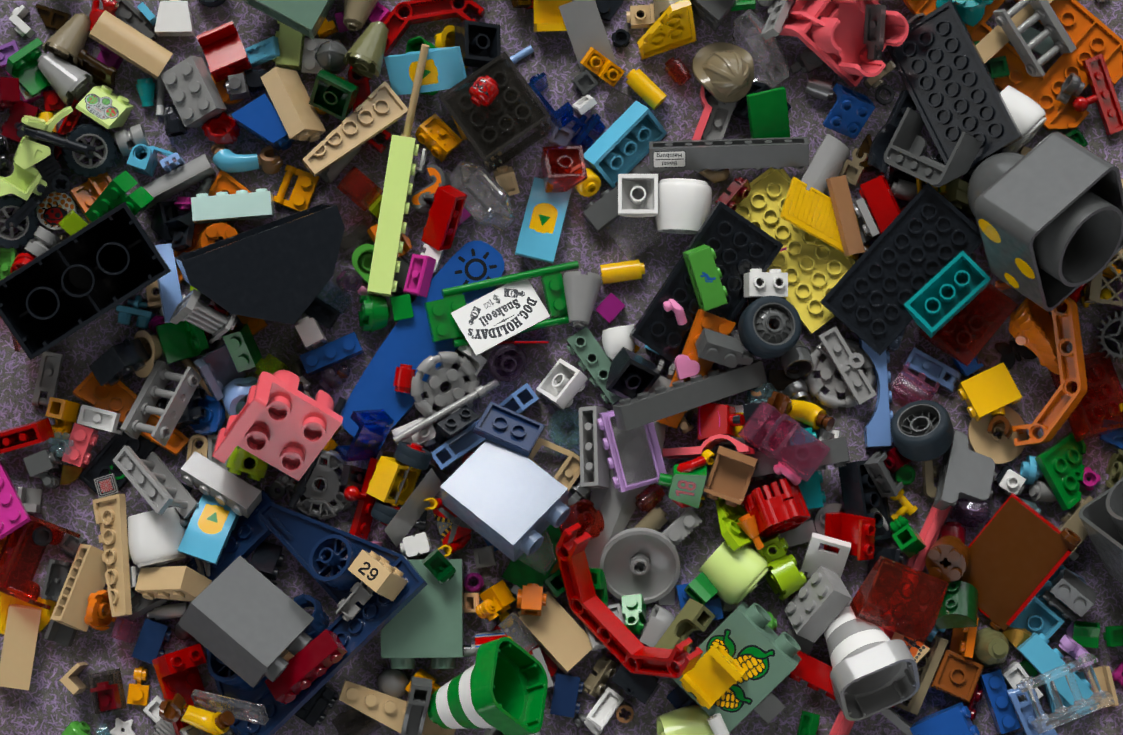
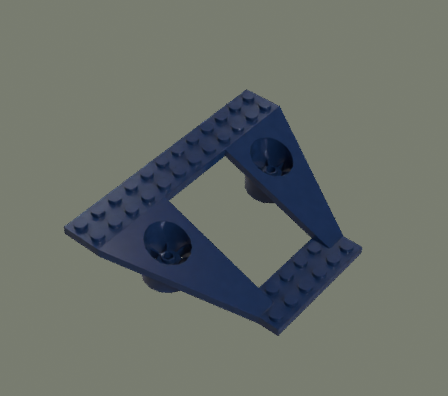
M261 491L262 501L248 518L243 515L239 516L234 531L232 530L217 565L210 563V576L206 575L204 568L205 577L212 580V582L239 556L246 559L272 532L337 604L344 597L348 598L352 593L350 589L356 582H361L348 568L362 549L368 553L372 550L379 556L381 555L387 559L391 566L398 568L404 573L402 577L408 582L394 601L374 591L372 593L373 596L364 606L359 601L356 603L361 610L353 620L350 619L347 622L342 618V613L327 628L336 633L347 653L339 662L329 667L324 675L316 678L310 687L302 690L292 702L287 704L275 700L264 682L268 679L266 676L253 688L205 647L208 656L207 668L210 675L215 679L224 711L232 712L235 717V722L230 725L235 735H274L427 585L426 581L404 555L277 505L267 492ZM193 558L186 566L198 572L195 558Z

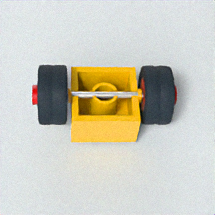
M399 442L394 458L381 456L377 462L366 493L377 498L372 508L371 516L380 521L381 524L387 526L402 507L400 505H403L413 493L421 470L428 469L432 454L423 449V446L413 442L412 444Z

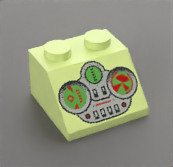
M101 85L94 86L75 108L105 128L112 129L122 127L125 124L134 106L129 104L127 98L114 94L110 87Z

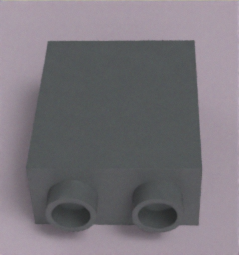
M239 556L189 604L178 624L254 688L265 676L271 682H274L289 665L283 657L288 652L295 656L312 641V638L305 632L314 618L244 558Z

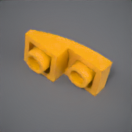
M590 47L580 61L582 65L612 87L617 84L625 72L593 47Z

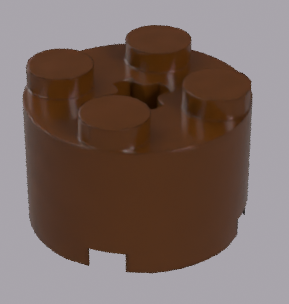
M943 536L932 545L926 556V567L931 578L942 582H953L959 580L971 561V552L969 547L961 542L960 538Z

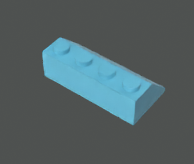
M635 101L582 155V158L611 188H614L616 186L615 183L618 181V174H628L649 153V142L661 141L667 132L648 107Z

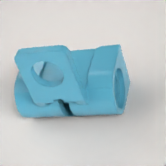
M137 144L132 148L126 164L135 172L153 177L158 162L157 154L170 156L173 152L155 146Z

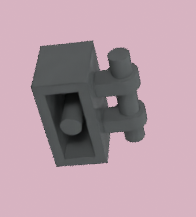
M45 449L23 458L30 477L42 479L44 486L55 489L60 486V479L54 477V473L62 470L60 465L63 463L58 453L56 454L54 451Z
M1065 568L1053 580L1050 592L1046 590L1042 597L1049 606H1054L1059 610L1061 616L1065 619L1068 618L1074 623L1078 618L1076 614L1082 617L1095 604L1097 593Z

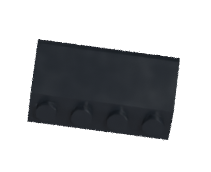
M867 460L846 463L845 467H839L845 513L875 518V541L893 538L889 524L891 517L888 497H881L864 467V463ZM872 508H877L879 512L871 513L870 510ZM883 517L887 521L889 528L888 531H886V529L882 526Z

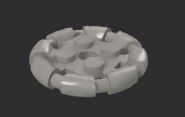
M843 338L852 353L856 352L863 355L864 364L860 369H865V375L873 388L875 382V375L873 374L874 364L867 353L859 347L860 344ZM822 343L816 346V350L811 353L814 369L804 379L809 393L812 397L815 396L820 401V404L832 409H838V407L848 409L858 405L844 380L837 379L834 376V371L837 368ZM822 354L827 358L823 363L818 359ZM814 371H820V378H814ZM823 386L829 391L826 395L820 391ZM837 393H844V399H838Z
M443 351L438 352V355L433 357L430 355L416 368L418 371L411 381V396L414 397V405L417 410L428 418L463 398L465 392L470 394L476 387L480 386L479 378L474 375L476 368L468 358L458 356L456 352ZM440 362L441 367L436 368V364ZM454 363L458 364L456 369L451 368ZM425 374L430 375L427 382L422 380ZM468 375L469 380L464 381L462 376ZM448 381L449 388L442 392L440 389L441 384ZM423 392L426 393V397L422 398L421 395ZM473 401L467 404L470 409L474 406L472 404ZM433 404L437 405L436 411L432 410Z
M333 450L322 451L305 486L307 488L304 493L306 499L303 501L299 499L295 507L303 515L310 518L314 516L318 517V519H330L338 516L340 511H345L352 503L347 501L344 497V492L340 491L341 475L339 476L338 471L335 470L338 467L343 470V464L348 465L346 463L347 460L341 454ZM321 458L328 459L327 465L320 464ZM294 478L287 483V486L291 485L290 488L286 489L289 500L294 493L293 488L297 483ZM317 479H322L325 482L324 489L316 487L315 481ZM333 499L337 502L335 506L330 504V501ZM313 505H320V509H315Z

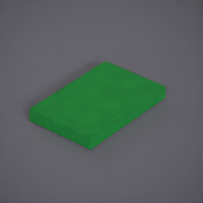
M785 87L746 95L751 138L790 137Z

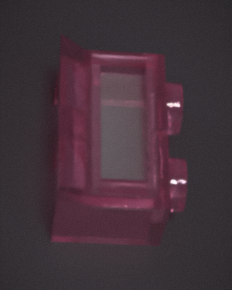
M906 362L891 384L894 387V391L899 395H906L910 398L911 402L931 400L936 394L940 383L937 382L934 387L924 382L926 375L920 372L915 376L908 371L910 363Z

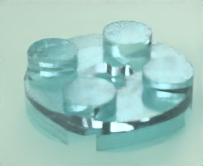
M560 409L549 420L548 433L552 441L558 446L572 448L580 444L579 411L576 409ZM566 422H569L570 426L574 427L568 434L562 429Z

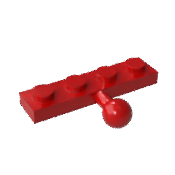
M1103 54L1083 60L1082 64L1093 95L1087 98L1083 96L1076 97L1072 103L1074 110L1083 112L1088 108V105L1096 102L1106 134L1111 135L1123 130V113Z
M370 458L361 492L356 486H348L344 490V497L347 501L354 502L358 500L349 533L367 540L373 520L371 511L377 498L366 493L369 482L375 472L376 464L379 461L375 458Z

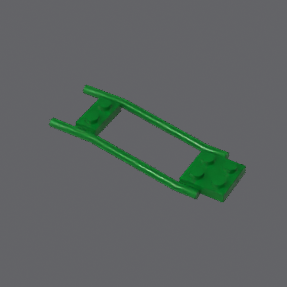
M578 261L442 289L441 293L444 299L424 303L432 342L452 338L454 348L469 345L451 315L452 312L466 305L463 293L541 276L547 309L551 319L542 320L520 333L569 323L563 278L560 272L578 269Z

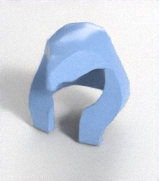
M255 377L236 378L224 386V390H222L224 398H222V401L230 416L239 414L246 404L244 399L248 395L249 389L258 382V379Z

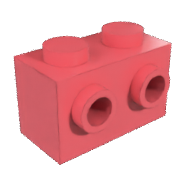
M74 423L61 461L85 468L90 463L92 448L98 441V430Z

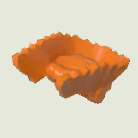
M1026 297L1017 310L1011 312L1008 330L1018 345H1024L1038 357L1042 366L1047 367L1051 372L1058 375L1059 367L1052 315L1049 314V311L1044 310Z

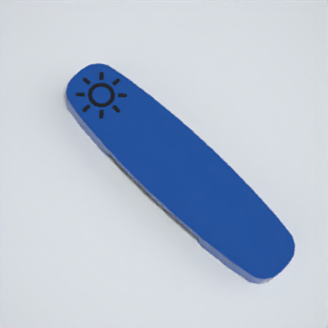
M473 240L466 243L432 278L427 297H416L412 303L414 317L397 322L363 372L341 412L343 417L342 425L349 434L365 444L381 442L415 406V400L411 396V391L410 393L394 391L395 386H393L396 367H400V364L412 365V369L416 370V375L418 371L416 368L430 355L433 357L438 355V352H456L458 347L454 348L452 338L432 342L424 303L444 299L441 293L442 289L502 277L505 273V263L502 255L495 248L483 241ZM498 286L463 293L466 305L496 290ZM440 362L436 364V368L441 367ZM425 374L422 380L427 382L430 375Z

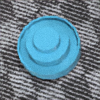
M1028 455L1026 461L1021 463L1020 476L1026 479L1024 482L1026 485H1032L1039 477H1042L1043 473L1035 460L1036 456Z

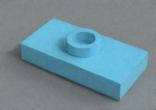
M272 36L245 48L252 68L280 56L278 37Z

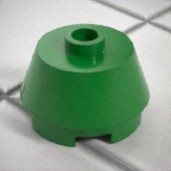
M370 293L361 295L359 303H362L360 311H358L360 327L363 326L362 331L372 333L386 327L388 318H390V307L387 306L386 299Z

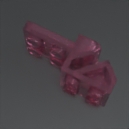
M764 401L760 402L738 433L740 437L767 457L776 459L805 482L810 479L830 451L828 446L802 428L797 421L785 413L781 414L775 407Z

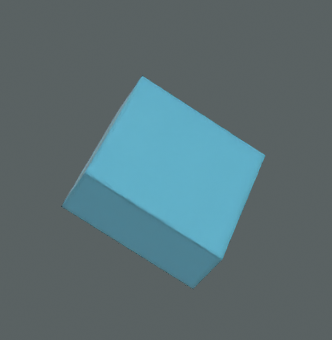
M143 2L137 6L139 11L152 25H155L156 16Z

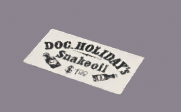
M528 279L507 283L451 313L475 355L550 317Z

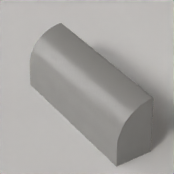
M830 134L824 137L800 179L807 184L806 190L809 191L813 187L825 195L829 194L826 179L839 176L846 159L851 154L849 148Z
M204 153L142 186L154 198L146 210L155 206L158 202H162L204 180L205 177L215 174L216 171L208 156Z

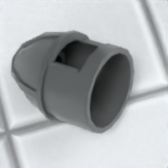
M326 41L317 50V62L322 69L332 74H340L347 67L343 62L347 50L338 41Z
M800 339L792 349L780 356L784 373L791 379L803 378L814 369L811 351ZM797 366L799 370L797 374L787 372L788 367Z

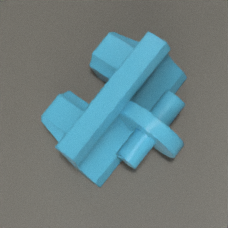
M137 295L135 300L128 299L127 305H132L133 308L122 305L116 306V311L119 312V324L129 325L131 316H137L136 327L148 329L149 321L155 316L150 311L140 309H147L148 307L146 302H142V296Z

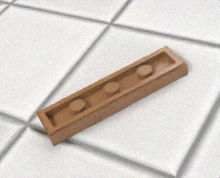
M846 175L826 179L845 256L865 252Z

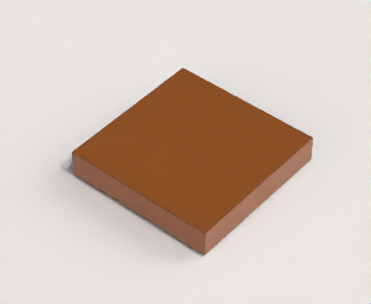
M946 649L931 687L961 701L970 703L984 665Z

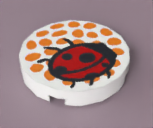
M51 192L37 206L36 212L42 225L50 230L58 231L64 230L58 223L72 209L77 213L75 202L66 193Z

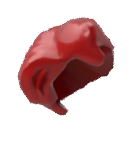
M222 112L217 118L208 120L201 126L205 136L210 141L224 145L233 144L237 141L241 131L236 121L225 112Z

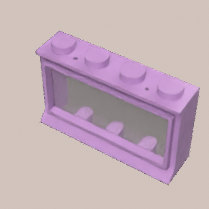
M614 410L599 413L597 424L599 430H603L604 438H602L604 449L608 450L609 453L607 463L609 469H613L614 477H612V482L615 489L618 488V491L622 493L658 482L660 473L667 474L654 422L625 431L618 429Z

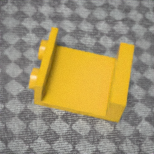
M533 0L534 32L567 31L559 6L572 2V0Z
M1004 362L960 382L959 389L957 390L960 398L965 400L968 405L967 411L970 417L975 418L976 422L980 421L983 416L1010 403L1014 405L1022 399V395Z
M716 642L698 660L695 667L681 677L680 681L682 682V687L687 692H692L697 697L696 700L702 707L706 706L710 709L746 671Z

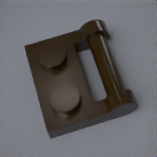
M82 49L77 57L78 67L93 76L92 82L96 85H106L114 90L117 69L105 65L90 56L88 51Z

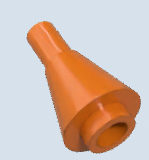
M747 513L738 518L740 522L737 525L752 539L757 550L764 548L765 546L759 537L755 514L750 516Z

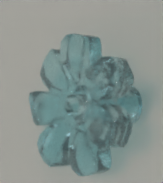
M55 432V438L51 437L48 439V443L53 445L49 447V451L51 453L56 452L57 457H63L64 453L69 455L72 452L69 447L74 445V440H68L70 434L64 432L63 435L61 432Z

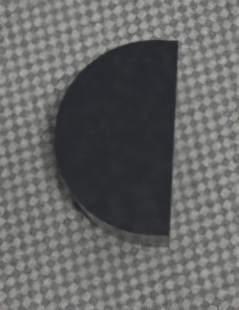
M123 202L1 279L0 316L28 358L32 360L171 272V269L127 203Z

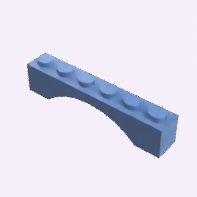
M859 338V347L867 353L875 368H873L877 382L875 409L869 422L864 427L865 448L892 446L891 442H894L890 429L893 411L889 410V403H892V392L888 391V383H891V373L887 371L890 354L889 351L885 350L879 356Z
M526 383L499 405L522 414L539 402V398L529 384ZM478 421L431 452L433 459L442 471L486 440V438L473 433Z

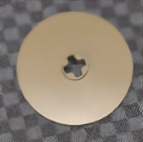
M1005 406L1006 415L1004 417L1008 419L1011 426L1024 425L1020 415L1012 408ZM991 413L983 416L978 422H976L975 418H972L968 426V440L974 452L990 457L995 464L1010 462L1021 454L1025 446H1014V439L1027 440L1026 430H1023V434L1013 432L1011 437L1007 439L1003 433L1005 425L997 424L994 432L997 429V432L1002 433L998 439L997 436L987 431L990 420L994 418Z

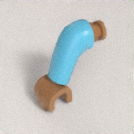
M215 143L211 147V152L214 155L212 161L217 168L224 172H247L260 169L259 166H261L265 173L276 174L283 165V160L280 156H274L271 145L263 148L259 156H257V153L235 154L230 149H226L224 144Z

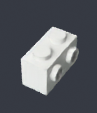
M750 269V272L744 273V298H761L764 296L788 297V273L781 272V269H769V272H762V269Z
M421 417L391 430L393 436L400 434L427 417ZM432 424L402 442L424 444L425 447L436 443L435 428Z

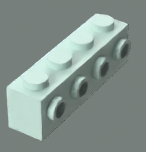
M266 188L256 189V192L248 193L247 190H238L236 194L217 192L215 196H208L207 193L196 194V197H191L192 221L195 224L275 218L273 194Z

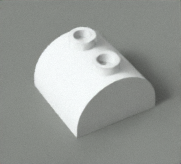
M618 174V215L637 218L658 215V174Z
M560 358L536 390L557 407L564 410L572 405L574 396L585 388V382L588 378L580 370Z

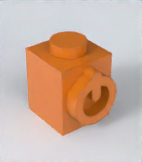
M529 583L527 586L523 585L522 589H518L517 609H521V615L541 616L542 606H546L547 594L543 593V587L535 583Z

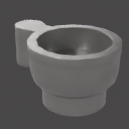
M1071 73L1062 84L1061 91L1056 100L1066 105L1072 95L1078 97L1082 93L1085 83L1075 73Z
M803 380L789 384L784 391L780 392L789 396L792 400L806 401L808 399L807 386Z

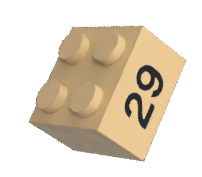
M362 549L348 568L351 573L373 591L391 601L396 599L408 582L402 577L404 575L402 571L391 566L387 559L381 555L379 556L372 550L368 553Z

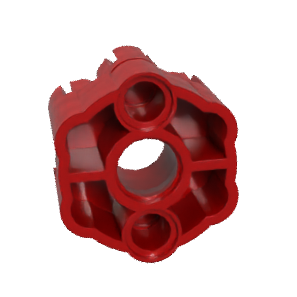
M784 478L779 480L782 488H779L777 481L770 484L773 493H771L769 485H764L762 489L765 496H763L760 487H758L745 497L743 505L746 513H749L750 516L755 514L759 537L767 538L777 533L787 532L799 527L811 518L799 485H793Z

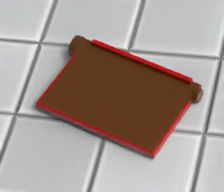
M1012 493L968 546L971 552V561L964 574L957 581L967 582L977 589L979 593L978 610L992 620L990 625L996 631L1003 629L1005 631L1081 542V539L1069 528L1065 527L1061 532Z

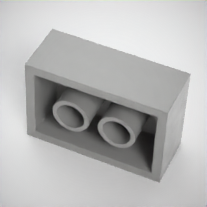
M190 56L160 74L185 127L197 128L227 110L202 57Z
M820 566L791 602L787 604L784 611L796 634L815 643L852 598L839 574Z

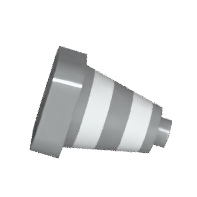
M850 600L824 631L832 665L830 679L834 696L845 718L849 721H858L908 700L919 690L920 681L916 661L906 643L900 639L891 640L857 602Z

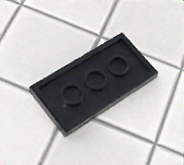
M124 431L122 435L115 434L78 478L98 494L94 479L109 475V470L116 477L123 475L122 471L113 462V459L124 445L130 446L135 454L143 460H146L150 453L154 452L159 445L142 435H139L138 439H133ZM126 476L123 479L116 480L119 491L129 481Z

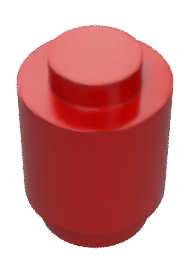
M400 364V367H396L393 386H395L394 391L410 393L412 377H415L416 370L412 369V365Z

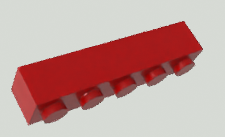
M74 99L71 105L74 111L64 118L57 133L67 134L73 127L77 126L83 115L81 111L75 108L79 101ZM55 146L54 156L59 161L62 155V148Z

